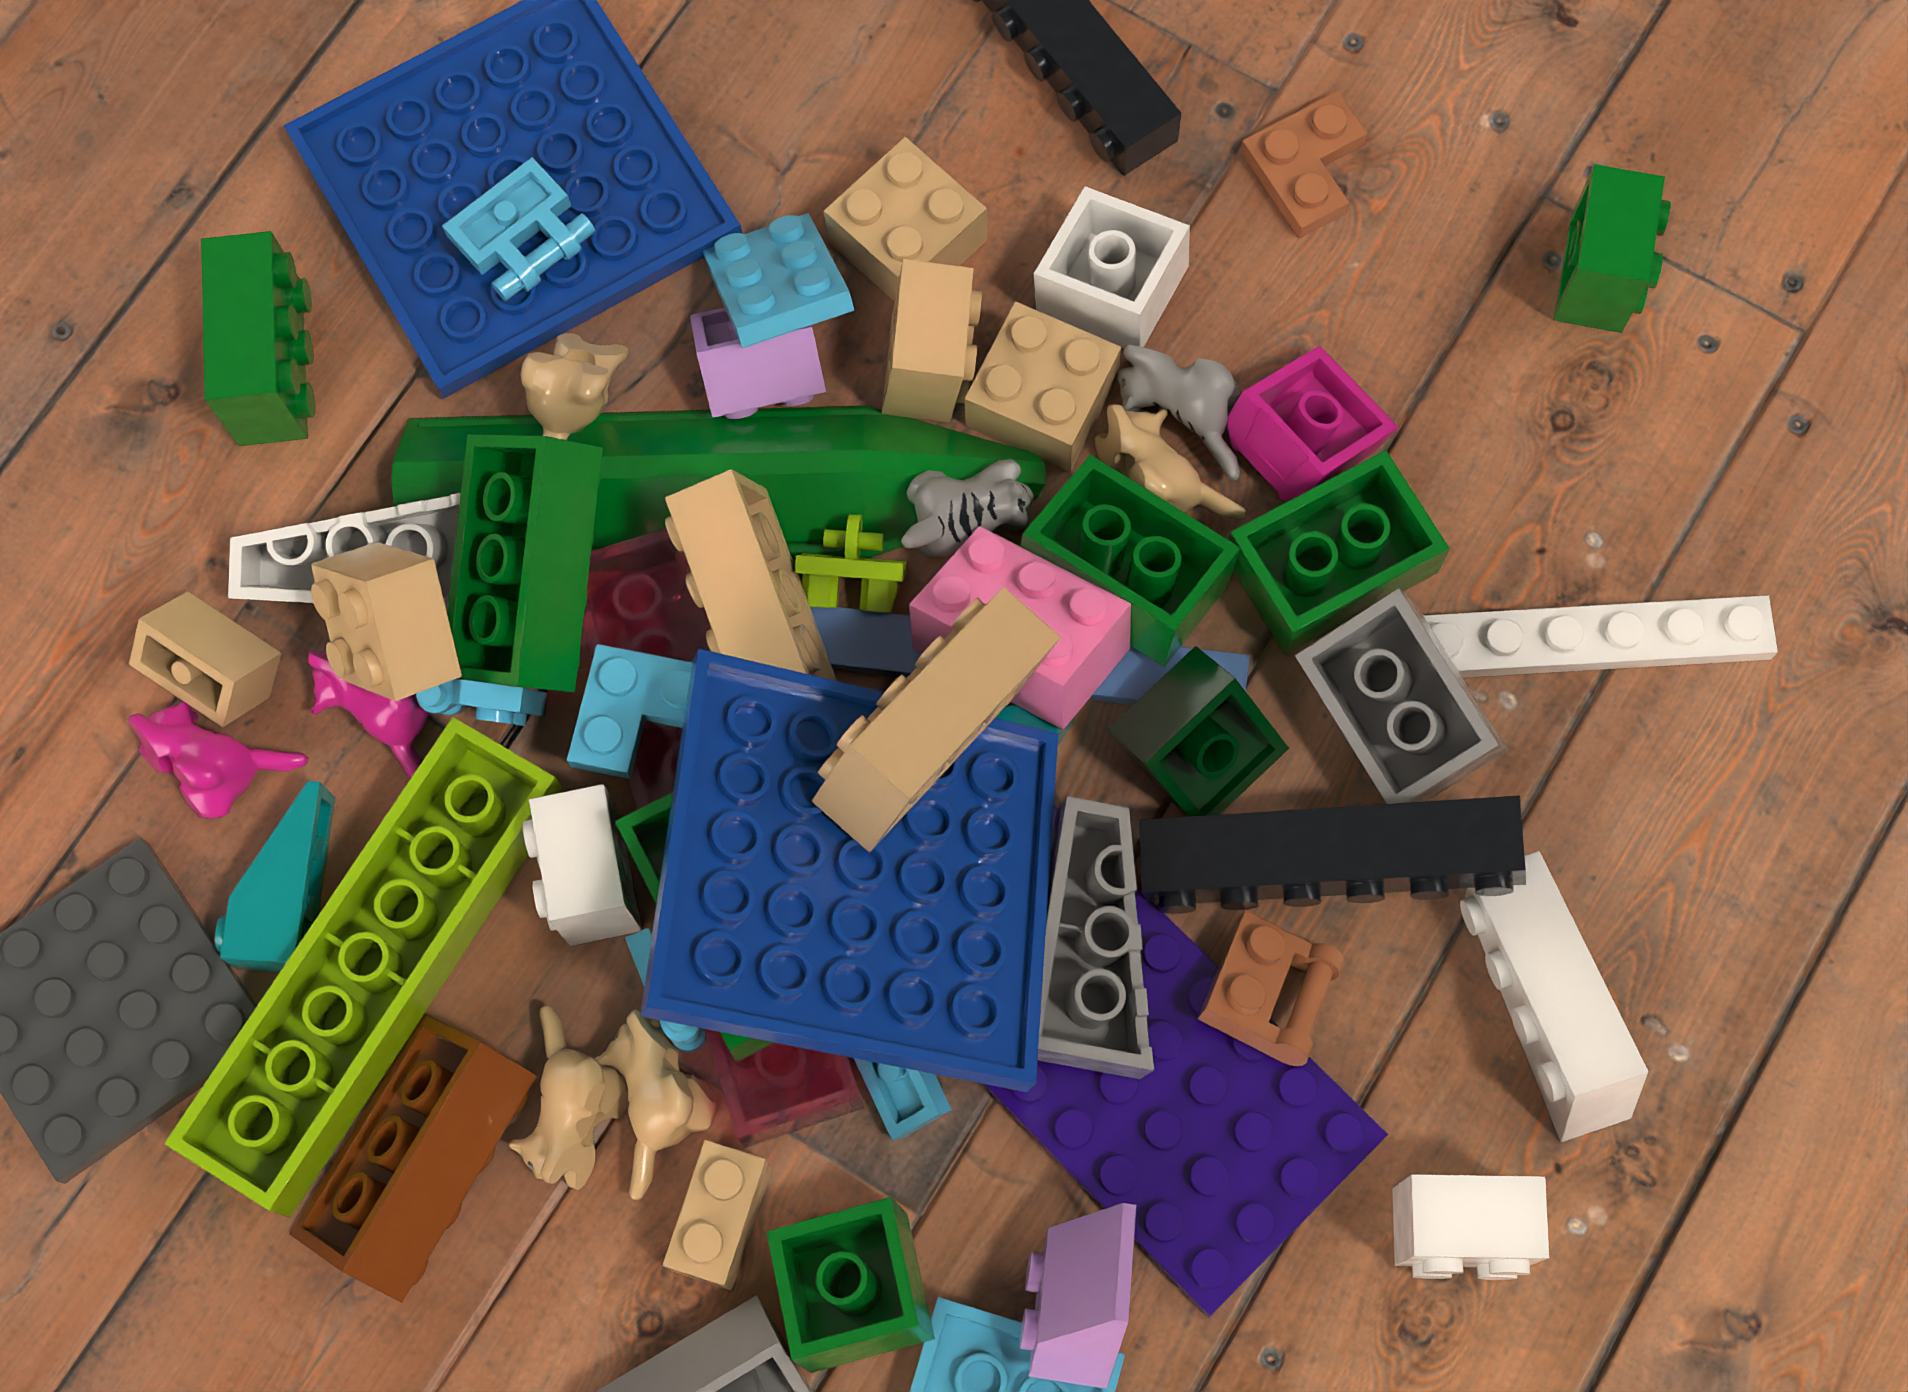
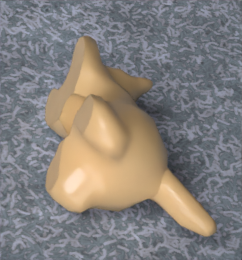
M563 333L557 336L554 355L541 352L527 355L522 364L520 376L526 391L527 408L542 425V436L567 440L571 433L581 431L600 415L603 405L608 402V386L611 377L628 357L629 349L618 344H590L583 341L577 334Z
M1117 404L1108 406L1109 431L1108 433L1098 434L1095 437V447L1102 462L1184 513L1196 505H1201L1224 518L1242 519L1246 516L1247 513L1244 507L1202 483L1199 474L1188 459L1177 453L1161 438L1160 426L1168 414L1167 410L1162 409L1158 413L1151 414L1149 412L1126 411L1121 405Z
M546 1005L541 1007L539 1013L548 1059L540 1082L541 1113L539 1121L533 1133L528 1137L510 1140L508 1145L510 1149L515 1150L522 1156L524 1162L533 1171L537 1179L554 1184L564 1174L567 1186L579 1190L587 1182L595 1164L594 1129L600 1122L607 1121L610 1118L618 1119L628 1108V1087L625 1076L614 1067L602 1066L589 1055L568 1049L566 1047L562 1021L554 1009Z
M633 1010L627 1015V1024H623L619 1028L617 1036L609 1043L606 1051L595 1058L600 1065L612 1066L620 1071L626 1079L628 1087V1114L637 1137L629 1189L632 1200L641 1199L649 1187L653 1177L656 1152L678 1144L693 1132L708 1130L713 1123L717 1111L716 1096L707 1083L702 1079L696 1078L694 1075L684 1074L679 1071V1050L666 1036L659 1020L653 1019L648 1022L645 1017L640 1016L641 1013L637 1010Z

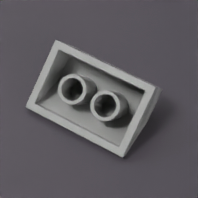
M756 1295L596 1392L813 1391L798 1364L791 1360L790 1350L784 1338Z

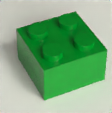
M1594 164L1569 219L1553 321L1622 333L1632 313H1642L1648 288L1654 289L1656 287L1663 263V253L1654 252L1656 235L1663 236L1666 230L1671 208L1670 201L1662 200L1665 176Z
M892 1197L766 1232L791 1360L808 1372L814 1373L935 1339L908 1215Z

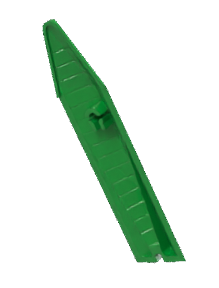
M866 405L758 408V411L754 414L739 419H728L724 415L712 418L711 410L600 413L579 432L571 433L567 438L568 441L603 447L600 469L601 481L597 495L593 530L594 543L591 549L590 564L688 562L684 551L679 552L669 537L665 519L670 517L671 514L665 497L730 469L767 489L792 559H796V555H801V553L845 556L844 548L824 547L823 538L825 529L846 531L849 514L862 515V532L884 534L883 551L861 550L860 557L872 558L904 547L901 539L909 527L918 523L915 505L907 498V489L910 482L916 476L928 470L943 472L949 478L965 480L975 476L998 460L1013 459L1019 464L1021 470L1016 481L1030 488L1034 495V500L1045 489L1047 479L1044 462L1037 455L1029 451L909 417L882 414L881 409ZM533 415L408 418L392 462L391 486L394 506L461 493L468 434L542 436V425Z

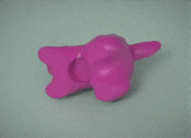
M310 651L308 662L313 667L312 675L315 682L313 689L315 703L311 709L312 714L317 715L326 708L344 707L355 716L367 733L381 742L390 745L393 754L411 779L422 763V759L414 748L413 742L423 730L429 713L420 707L416 694L393 701L343 681L332 670L326 652Z
M184 701L178 705H171L162 711L153 712L149 715L148 719L139 713L131 715L127 719L142 742L138 746V750L143 758L157 772L175 774L181 782L179 789L187 805L198 817L206 819L222 818L229 814L234 800L248 789L257 771L288 772L305 766L309 758L303 753L257 748L249 749L226 734L204 730L196 725L199 718L197 713L191 711V706Z

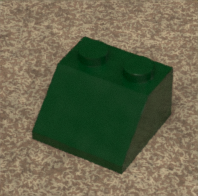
M1197 646L1190 650L1107 729L1136 765L1186 817L1220 815L1290 749L1237 679Z

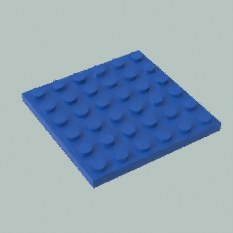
M522 0L284 125L292 142L443 399L703 258V251L714 247L720 238L733 233L742 234L740 223L597 0ZM533 157L569 197L571 207L558 216L561 222L566 226L582 213L593 224L596 232L580 244L582 250L568 261L561 258L539 275L541 282L529 292L521 289L509 300L504 301L491 283L508 269L499 262L482 275L446 236L442 225ZM540 230L517 249L526 257L548 238Z
M698 649L692 660L640 1016L1023 1092L1029 1091L1036 1084L1058 733L995 718L869 853L812 802V799L825 781L817 772L839 748L836 746L839 739L860 716L863 715L865 718H868L878 708L876 703L884 692Z

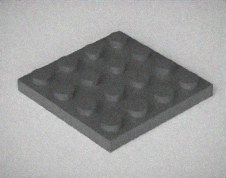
M142 837L0 933V1093L54 1179L64 1184L203 1087L257 1007V1004L231 965L220 959V952L216 948L215 941L151 845Z

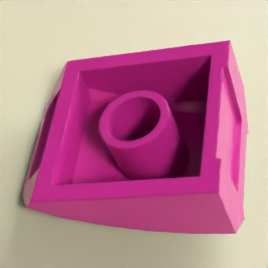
M1320 345L1244 390L1229 413L1227 421L1232 449L1239 450L1278 492L1279 500L1290 501L1358 465L1400 429Z

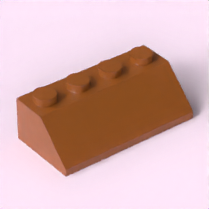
M424 1014L289 1235L341 1272L402 1303L410 1288L418 1283L424 1275L428 1258L444 1231L456 1221L461 1211L462 1201L476 1177L491 1162L495 1152V1145L510 1120L525 1105L528 1090L537 1075L483 1042Z

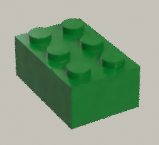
M272 231L201 238L204 400L239 446L308 439L307 418L315 416L316 405L312 386L310 383H306V365H312L314 361L312 339L309 331L304 330V313H310L312 310L311 291L307 279L299 278L292 254L282 250Z
M1387 450L1230 532L1228 539L1241 547L1233 572L1285 655L1346 623L1398 588L1405 591L1437 574L1450 549Z
M1091 454L1024 531L1020 547L1131 603L1130 646L1163 667L1167 665L1229 586L1241 548Z

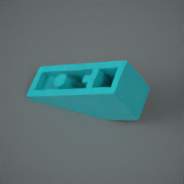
M320 781L306 782L229 896L226 915H221L218 919L215 930V945L220 952V959L237 970L280 973L319 915L335 796Z

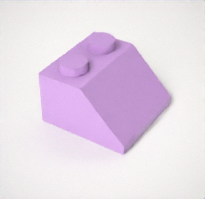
M725 307L690 315L696 353L712 418L723 415L728 419L744 418L757 412L758 407L780 402L785 406H797L811 401L815 394L826 392L812 325L742 348Z
M1121 1203L1049 1227L1042 1253L1031 1251L1027 1267L1025 1291L1036 1292L1035 1310L1025 1308L1019 1345L1020 1349L1031 1350L1028 1377L1107 1389L1129 1321L1136 1205Z

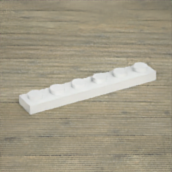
M1769 595L1424 615L1425 620L1462 677L1771 660L1778 653Z

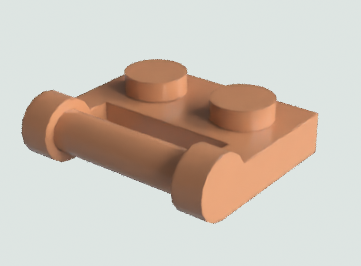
M1245 910L1235 924L1198 1020L1285 1064L1303 1066L1307 1063L1313 1047V1042L1309 1036L1329 982L1338 978L1344 962V956L1331 945L1324 943L1312 944ZM1291 965L1305 972L1306 975L1286 1028H1279L1269 1023V1020Z

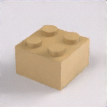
M906 137L824 210L828 243L893 301L903 259L960 266L987 241V208Z
M903 259L891 315L882 414L950 423L955 404H965L969 381L973 380L975 372L977 345H972L974 327H977L979 323L982 291L972 290L974 268Z
M1015 301L965 397L966 427L1011 447L1029 451L1037 455L1041 460L1071 472L1118 378L1122 347Z
M375 542L311 564L315 584L311 587L312 600L319 615L325 619L331 642H328L326 645L329 664L341 680L393 701H398L462 677L434 558Z

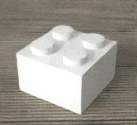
M1085 186L1034 272L1036 310L1125 348L1126 345L1144 347L1189 267L1190 225Z
M604 784L529 799L532 819L523 821V834L529 857H537L542 875L541 880L533 881L536 909L540 918H547L550 930H557L570 946L641 931L642 926L628 847L615 823L616 820L622 818V814Z
M1410 1175L1392 1188L1395 1266H1412L1413 1278H1452V1274L1463 1273V1267H1477L1478 1279L1511 1280L1517 1279V1275L1530 1274V1265L1549 1258L1545 1177Z

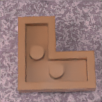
M1336 91L1242 140L1240 152L1300 239L1347 214L1350 202L1325 165L1365 145L1368 133L1340 92Z

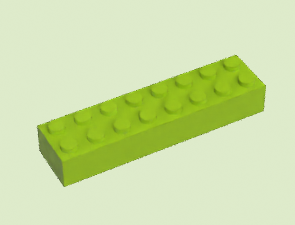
M452 717L164 1144L268 1211L290 1218L529 854L523 834V821L532 819L529 799L565 792L556 777Z

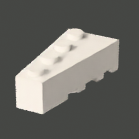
M461 493L400 504L369 512L339 516L338 518L313 523H304L230 538L228 598L313 603L311 587L315 584V579L311 567L312 563L380 542L434 558L447 611Z
M1540 851L1525 855L1526 885H1513L1514 892L1501 896H1480L1475 894V888H1467L1465 899L1460 901V908L1469 932L1473 936H1479L1486 954L1485 961L1491 980L1495 987L1501 991L1560 1142H1564L1631 1119L1649 1071Z

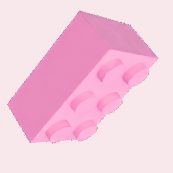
M979 526L909 604L913 650L923 654L937 637L941 636L945 639L955 629L952 627L954 622L972 601L978 597L984 604H987L1004 586L1061 636V639L1010 702L1064 730L1130 650L1131 603Z

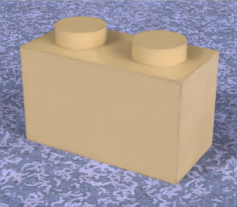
M187 591L139 618L129 665L221 727H225L270 698L281 652Z
M704 1140L662 1266L672 1272L733 1290L773 1168L764 1158Z

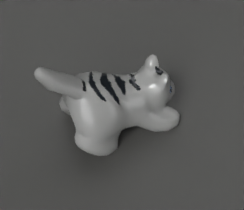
M1126 345L1124 356L1131 362L1132 367L1123 368L1118 375L1124 410L1138 412L1141 408L1159 406L1167 410L1181 424L1201 438L1203 444L1218 461L1230 481L1235 482L1239 479L1240 470L1237 457L1222 439V434L1227 428L1228 415L1241 395L1238 383L1233 379L1232 373L1221 363L1200 358L1196 359L1190 366L1181 368L1174 362L1171 356L1140 346Z
M1013 459L998 460L975 476L965 480L946 477L943 472L928 470L920 473L910 482L907 489V498L915 505L918 523L908 528L901 539L902 545L909 549L918 547V550L923 555L931 558L938 556L946 557L954 555L979 526L992 533L1014 532L1026 528L1030 521L1028 513L1034 500V495L1027 485L1016 481L1021 473L1019 464Z

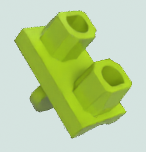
M849 514L846 531L825 529L823 538L824 547L844 548L845 556L801 553V555H796L795 573L803 574L802 587L810 607H838L840 577L862 578L860 610L890 613L893 611L897 597L899 581H903L907 577L908 561L860 557L861 550L883 551L884 534L862 532V515Z

